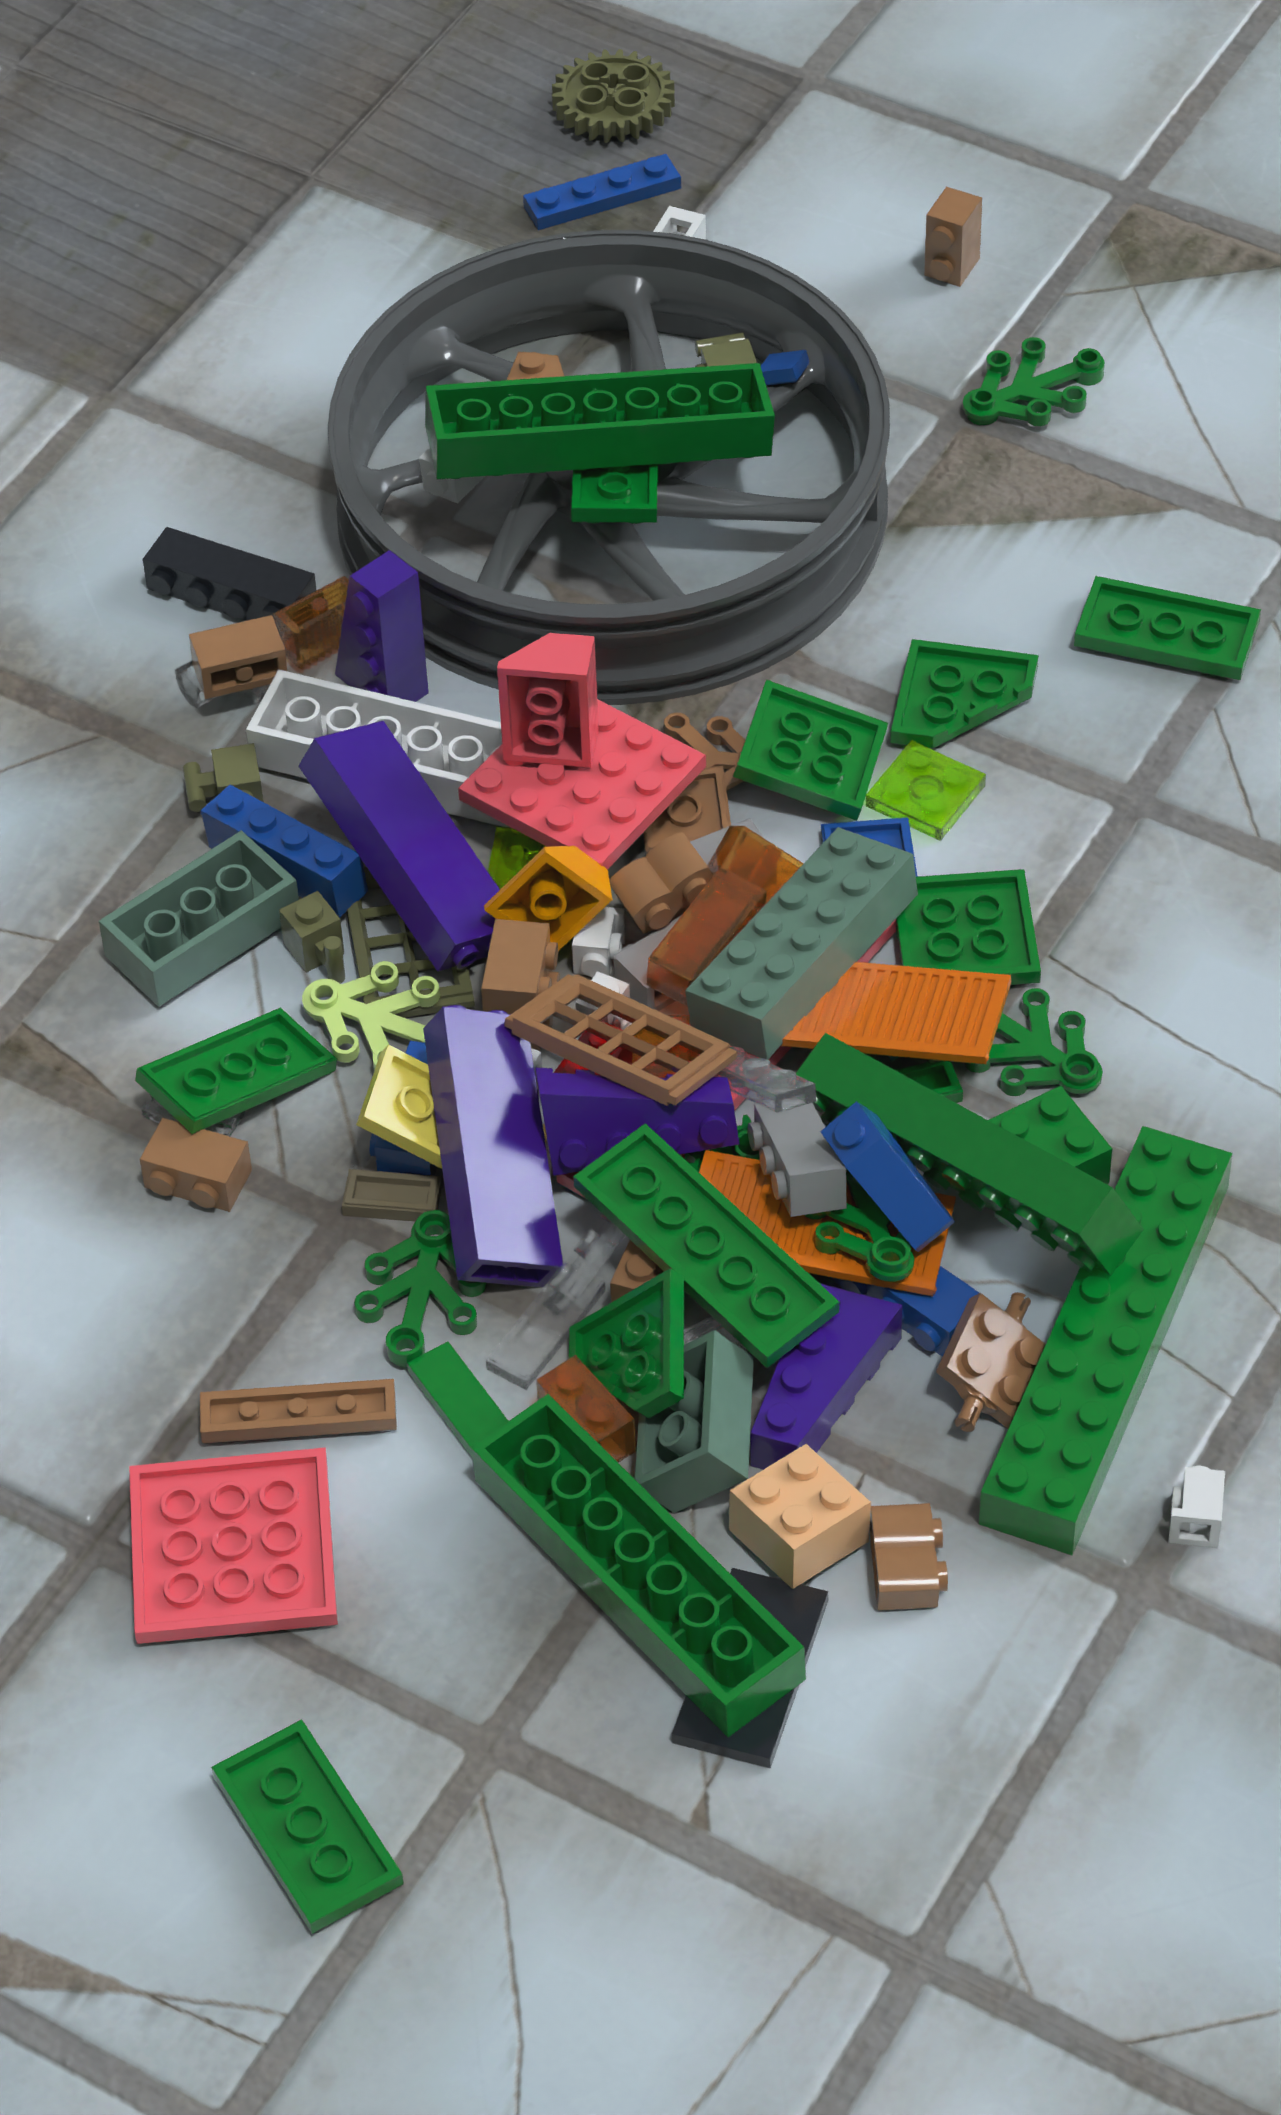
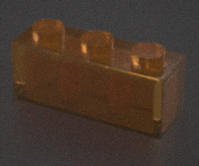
M720 867L649 956L646 985L688 1007L685 990L765 906L767 891Z

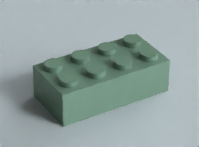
M241 830L99 920L104 954L160 1007L281 928L279 909L299 900L296 879Z

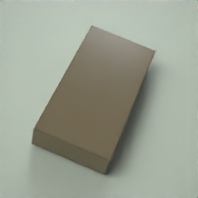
M349 1169L342 1202L343 1216L416 1222L417 1218L424 1212L438 1210L442 1178L441 1176Z

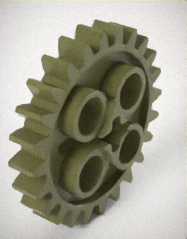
M604 49L601 57H596L591 52L588 53L587 61L576 57L574 58L575 67L564 65L563 74H556V83L552 84L553 111H556V119L564 120L565 129L575 127V135L577 136L586 131L589 132V140L595 139L598 135H603L604 142L606 143L609 142L612 136H617L620 142H624L625 135L631 134L635 139H639L640 130L651 134L653 133V124L663 126L664 117H671V108L675 107L674 80L670 79V71H663L661 62L651 65V56L649 55L641 60L638 59L637 51L632 52L629 56H623L622 49H619L615 55H610Z

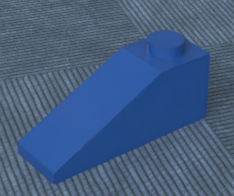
M856 1101L820 1131L844 1166L914 1250L919 1252L955 1223L954 1219L878 1115Z

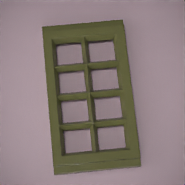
M363 867L368 890L380 889L381 887L368 868ZM360 898L347 909L359 978L371 975L373 962L370 949L401 944L404 945L407 962L394 965L398 969V975L409 974L411 987L413 982L419 978L418 972L436 969L430 959L415 960L412 943L417 942V940L392 904L363 909ZM398 915L401 933L368 938L365 920ZM457 966L452 967L455 985L439 987L440 998L435 1005L431 1007L418 1006L395 1015L404 1018L437 1013L443 1006L461 1005L465 1008L475 1007L468 966L462 969H458ZM382 974L378 978L389 977L391 975ZM420 990L419 993L426 995L430 994L433 990ZM378 991L364 995L363 1002L368 1004L392 995L379 997Z

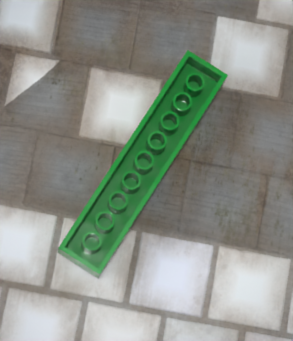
M1142 1126L1114 1190L1142 1226L1143 1231L1111 1276L1096 1267L1091 1272L1081 1267L1079 1268L981 1490L979 1525L1073 1556L1228 1190L1233 1153Z

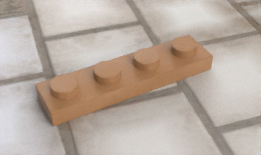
M394 1379L200 1392V1433L202 1443L397 1430Z

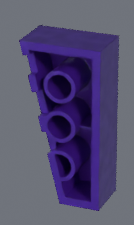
M388 550L349 576L335 675L351 687L417 702L429 694L418 572L392 551Z
M535 1067L554 1176L583 1170L645 1123L679 1155L739 1145L734 1104L727 1077L714 1076L677 1105L669 1104L666 1106L604 1076L595 1075V1072L591 1070L576 1069L575 1074L553 1073L552 1068ZM667 1074L665 1078L661 1079L666 1081L674 1074Z
M821 1284L839 1301V1313L779 1359L750 1433L751 1467L764 1470L805 1444L816 1453L830 1436L832 1426L841 1414L845 1415L853 1405L855 1395L866 1380L870 1381L880 1368L881 1360L889 1350L893 1351L902 1339L903 1305Z

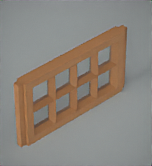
M578 974L574 976L566 975L505 1018L504 1026L512 1029L513 1035L666 1106L669 1104L677 1105L737 1058V1051L731 1049L729 1043ZM578 998L598 1007V1009L586 1015L567 1005ZM611 1013L632 1024L621 1031L601 1022V1020ZM551 1016H555L574 1026L561 1033L542 1023ZM643 1029H646L666 1039L659 1045L653 1046L634 1036ZM587 1031L607 1040V1042L596 1049L576 1038ZM679 1044L700 1055L691 1062H688L668 1051ZM618 1047H622L641 1056V1058L630 1065L609 1054ZM654 1062L676 1073L665 1081L643 1070Z

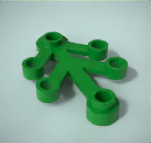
M1027 338L1022 342V360L1012 385L998 390L1001 378L1010 372V355L1001 350L990 352L986 358L987 373L981 388L972 390L964 396L963 410L968 420L977 425L992 424L999 416L1028 421L1033 426L1047 425L1051 420V406L1063 408L1070 413H1078L1085 409L1087 398L1085 389L1079 386H1069L1063 392L1048 388L1072 379L1079 384L1087 386L1098 384L1104 377L1105 361L1097 350L1086 348L1078 352L1073 358L1072 363L1034 376L1038 363L1045 359L1046 344L1040 338ZM1019 399L1030 401L1027 406L1012 403Z
M1040 988L1029 989L1022 997V1012L1029 1018L1031 1031L1002 1013L996 1032L1013 1043L992 1044L989 1060L986 1064L965 1063L966 1068L974 1073H983L990 1069L992 1063L1041 1060L1050 1066L1024 1069L1019 1065L1005 1067L1001 1072L1000 1088L1009 1096L1024 1094L1028 1086L1056 1084L1061 1085L1066 1091L1071 1093L1085 1094L1095 1090L1101 1084L1103 1074L1102 1067L1097 1058L1092 1053L1085 1051L1083 1036L1085 1034L1086 1020L1081 1013L1067 1011L1062 1013L1058 1019L1057 1032L1059 1037L1066 1041L1067 1054L1052 1045L1048 1021L1050 997L1045 990ZM1031 1002H1039V1003H1041V1005H1037V1006H1036V1005H1032V1004H1030V1003H1031ZM1066 1025H1076L1077 1028H1068ZM1012 1078H1015V1079H1019L1020 1082L1014 1083V1082H1010V1081H1008V1080H1009V1079H1012Z
M846 1168V1183L856 1207L846 1203V1209L807 1214L805 1216L810 1219H821L825 1216L832 1217L866 1232L871 1242L844 1232V1229L838 1223L827 1221L819 1224L816 1228L815 1247L822 1253L834 1254L842 1250L865 1260L868 1271L880 1280L894 1282L905 1279L911 1274L914 1267V1255L910 1251L912 1246L900 1232L896 1237L890 1236L887 1227L891 1221ZM825 1236H832V1237H834L835 1239H827V1238H824V1237H825Z
M430 1210L424 1212L412 1226L411 1237L383 1253H373L367 1257L364 1263L367 1280L374 1285L382 1286L373 1291L367 1290L359 1293L354 1301L357 1318L364 1323H374L383 1317L384 1306L409 1293L402 1324L393 1327L386 1336L388 1358L391 1362L402 1368H407V1362L425 1353L424 1335L421 1328L430 1294L448 1314L449 1328L453 1333L468 1335L477 1327V1312L474 1306L463 1302L436 1270L439 1256H441L456 1272L449 1215L443 1211ZM419 1255L417 1266L392 1279L394 1276L393 1267ZM377 1266L386 1267L383 1271L372 1270ZM458 1280L459 1291L468 1297L481 1295L487 1287L486 1282L467 1283L463 1280ZM367 1304L376 1305L375 1308L369 1310L362 1308ZM460 1316H467L470 1318L464 1322L456 1320V1318ZM406 1348L412 1349L410 1351H401Z

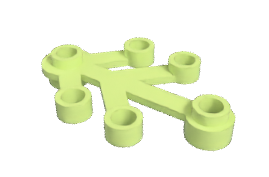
M382 961L373 966L371 975L343 984L332 979H320L312 982L303 992L302 1003L305 1012L318 1022L325 1023L332 1039L333 1055L340 1062L354 1061L360 1053L358 1037L353 1032L347 1031L342 1016L358 1021L373 1054L375 1070L380 1053L389 1044L383 1031L411 1041L425 1043L423 1028L426 1025L395 1014L418 1006L431 1007L435 1005L440 998L439 984L431 976H421L413 982L412 989L368 1004L354 1000L375 991L387 993L396 989L399 984L398 969L393 963ZM382 974H390L392 976L387 980L378 978ZM426 988L433 990L430 994L426 995L419 993L420 990ZM325 996H329V997H330V998L327 999V1000H320V999H319V998L325 997ZM342 1044L353 1045L348 1050H341L338 1048Z

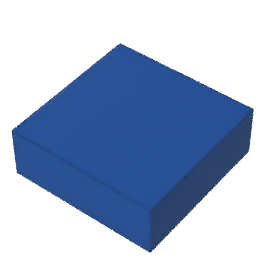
M799 350L769 354L761 365L766 386L796 382L809 365L807 351Z

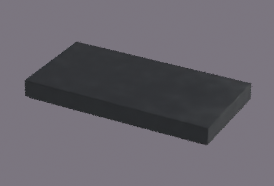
M732 1568L730 1574L804 1646L806 1667L828 1603V1591L801 1584L792 1589L781 1579ZM799 1685L730 1737H727L686 1695L672 1732V1742L771 1768Z

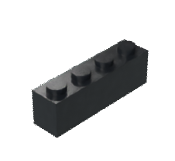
M166 527L142 559L147 589L161 595H168L190 602L199 607L227 614L236 619L248 621L272 615L278 631L292 636L297 634L318 604L315 573L170 527Z

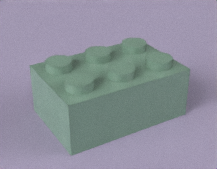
M715 1330L684 1345V1399L650 1418L639 1413L635 1480L659 1504L673 1513L748 1479L754 1357Z

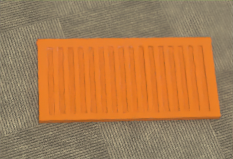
M855 962L839 979L838 983L816 1003V1006L808 1015L804 1016L793 1027V1030H790L782 1039L783 1044L781 1046L814 1049L822 1036L827 1033L866 1054L986 1064L989 1060V1053L1012 982L1011 975Z
M705 1150L699 1173L808 1273L933 1296L936 1293V1282L949 1227L919 1252L912 1247L910 1251L914 1255V1267L908 1277L894 1282L883 1281L874 1277L868 1271L865 1260L842 1250L834 1254L822 1253L815 1247V1231L817 1226L823 1222L831 1221L838 1223L842 1226L844 1232L871 1242L866 1232L829 1216L821 1219H810L805 1215L790 1217L783 1200L775 1199L771 1176L763 1174L760 1160ZM846 1183V1203L856 1207ZM935 1193L952 1217L956 1197ZM891 1222L887 1228L890 1236L896 1237L899 1230ZM825 1236V1237H824V1238H827V1239H835V1238L832 1237V1236Z

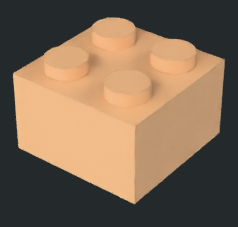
M805 1444L730 1490L729 1531L785 1583L794 1589L869 1542L871 1501L812 1448Z

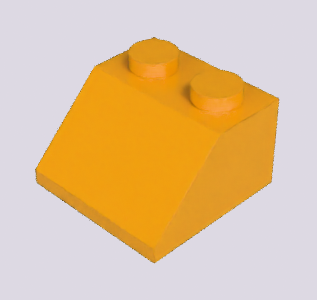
M576 846L544 847L484 905V910L496 919L549 923L550 941L558 943L559 951L613 900L608 869L600 866L597 861Z

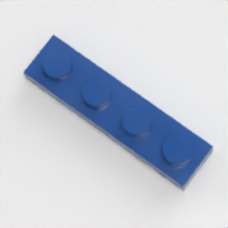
M663 154L523 195V203L537 230H542L681 189V176L667 154Z

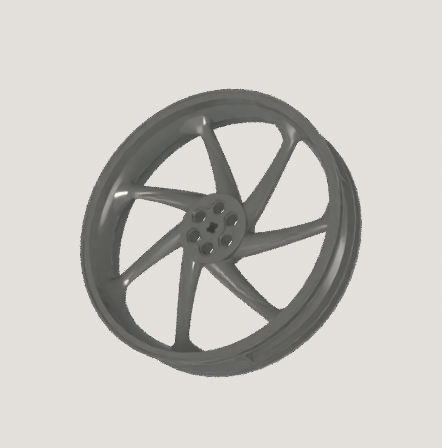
M594 230L529 239L499 247L464 260L434 275L409 291L369 327L349 354L338 376L330 402L328 440L330 460L337 485L336 512L338 536L349 574L352 575L388 550L418 572L425 657L446 670L491 688L498 689V661L548 633L595 637L597 699L608 705L659 702L695 695L732 684L759 673L793 655L818 637L839 618L860 593L874 569L884 541L888 519V485L885 462L890 437V404L885 379L874 352L863 334L849 317L827 296L805 280L769 260L738 248L706 239L641 230ZM598 330L629 331L631 372L666 369L657 332L699 339L743 332L745 339L750 341L755 357L762 361L769 354L806 350L809 357V365L796 382L766 386L773 411L775 413L807 388L827 406L841 423L854 448V472L836 491L822 499L759 495L683 481V479L710 461L658 464L657 516L812 522L822 524L799 544L764 566L721 585L685 595L651 554L632 523L600 522L592 524L580 522L605 552L653 600L623 604H577L547 601L503 591L527 548L552 515L559 511L572 519L573 470L529 474L499 531L478 581L475 582L448 570L424 556L403 540L381 517L385 502L393 491L423 483L419 459L380 470L370 469L367 466L377 443L391 423L410 403L426 391V386L436 384L460 368L491 381L507 380L513 362L492 355L493 353L540 338Z

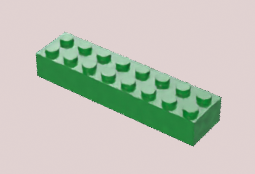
M760 363L426 386L425 428L436 480L772 456L775 414Z
M827 1033L822 1036L793 1076L795 1081L805 1091L803 1096H809L815 1109L822 1113L820 1118L826 1126L856 1101L878 1115L913 1165L924 1172L923 1177L933 1186L944 1192L949 1187L960 1192L958 1196L966 1204L978 1211H982L984 1207L995 1212L994 1216L1002 1224L1014 1231H1018L1022 1226L1032 1232L1030 1236L1037 1243L1050 1251H1055L1057 1246L1069 1252L1067 1257L1072 1262L1088 1272H1091L1096 1267L1111 1276L1143 1231L1142 1226L1113 1187Z
M549 1394L471 1447L475 1481L727 1737H730L806 1680L804 1646Z

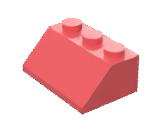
M548 633L498 661L497 675L503 760L591 768L599 730L595 637Z

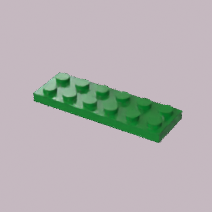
M646 1123L573 1176L574 1187L663 1271L670 1268L683 1275L684 1291L766 1368L839 1313V1301Z

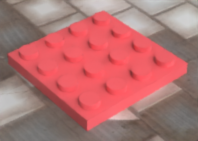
M597 699L599 730L591 768L503 760V747L501 744L458 788L459 800L547 847L576 846L597 861L600 866L609 869L706 768V755Z
M326 1447L129 1466L134 1630L137 1644L338 1625Z

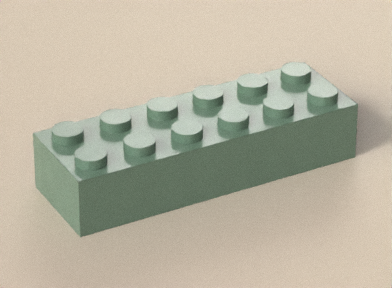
M837 827L685 990L691 1026L729 1043L732 1047L768 1060L783 1044L782 1039L790 1030H793V1027L804 1016L808 1015L816 1006V1003L838 983L846 971L862 957L918 895L913 854Z

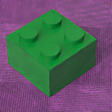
M1061 1085L989 1119L992 1123L1106 1184L1110 1182L1113 1148Z

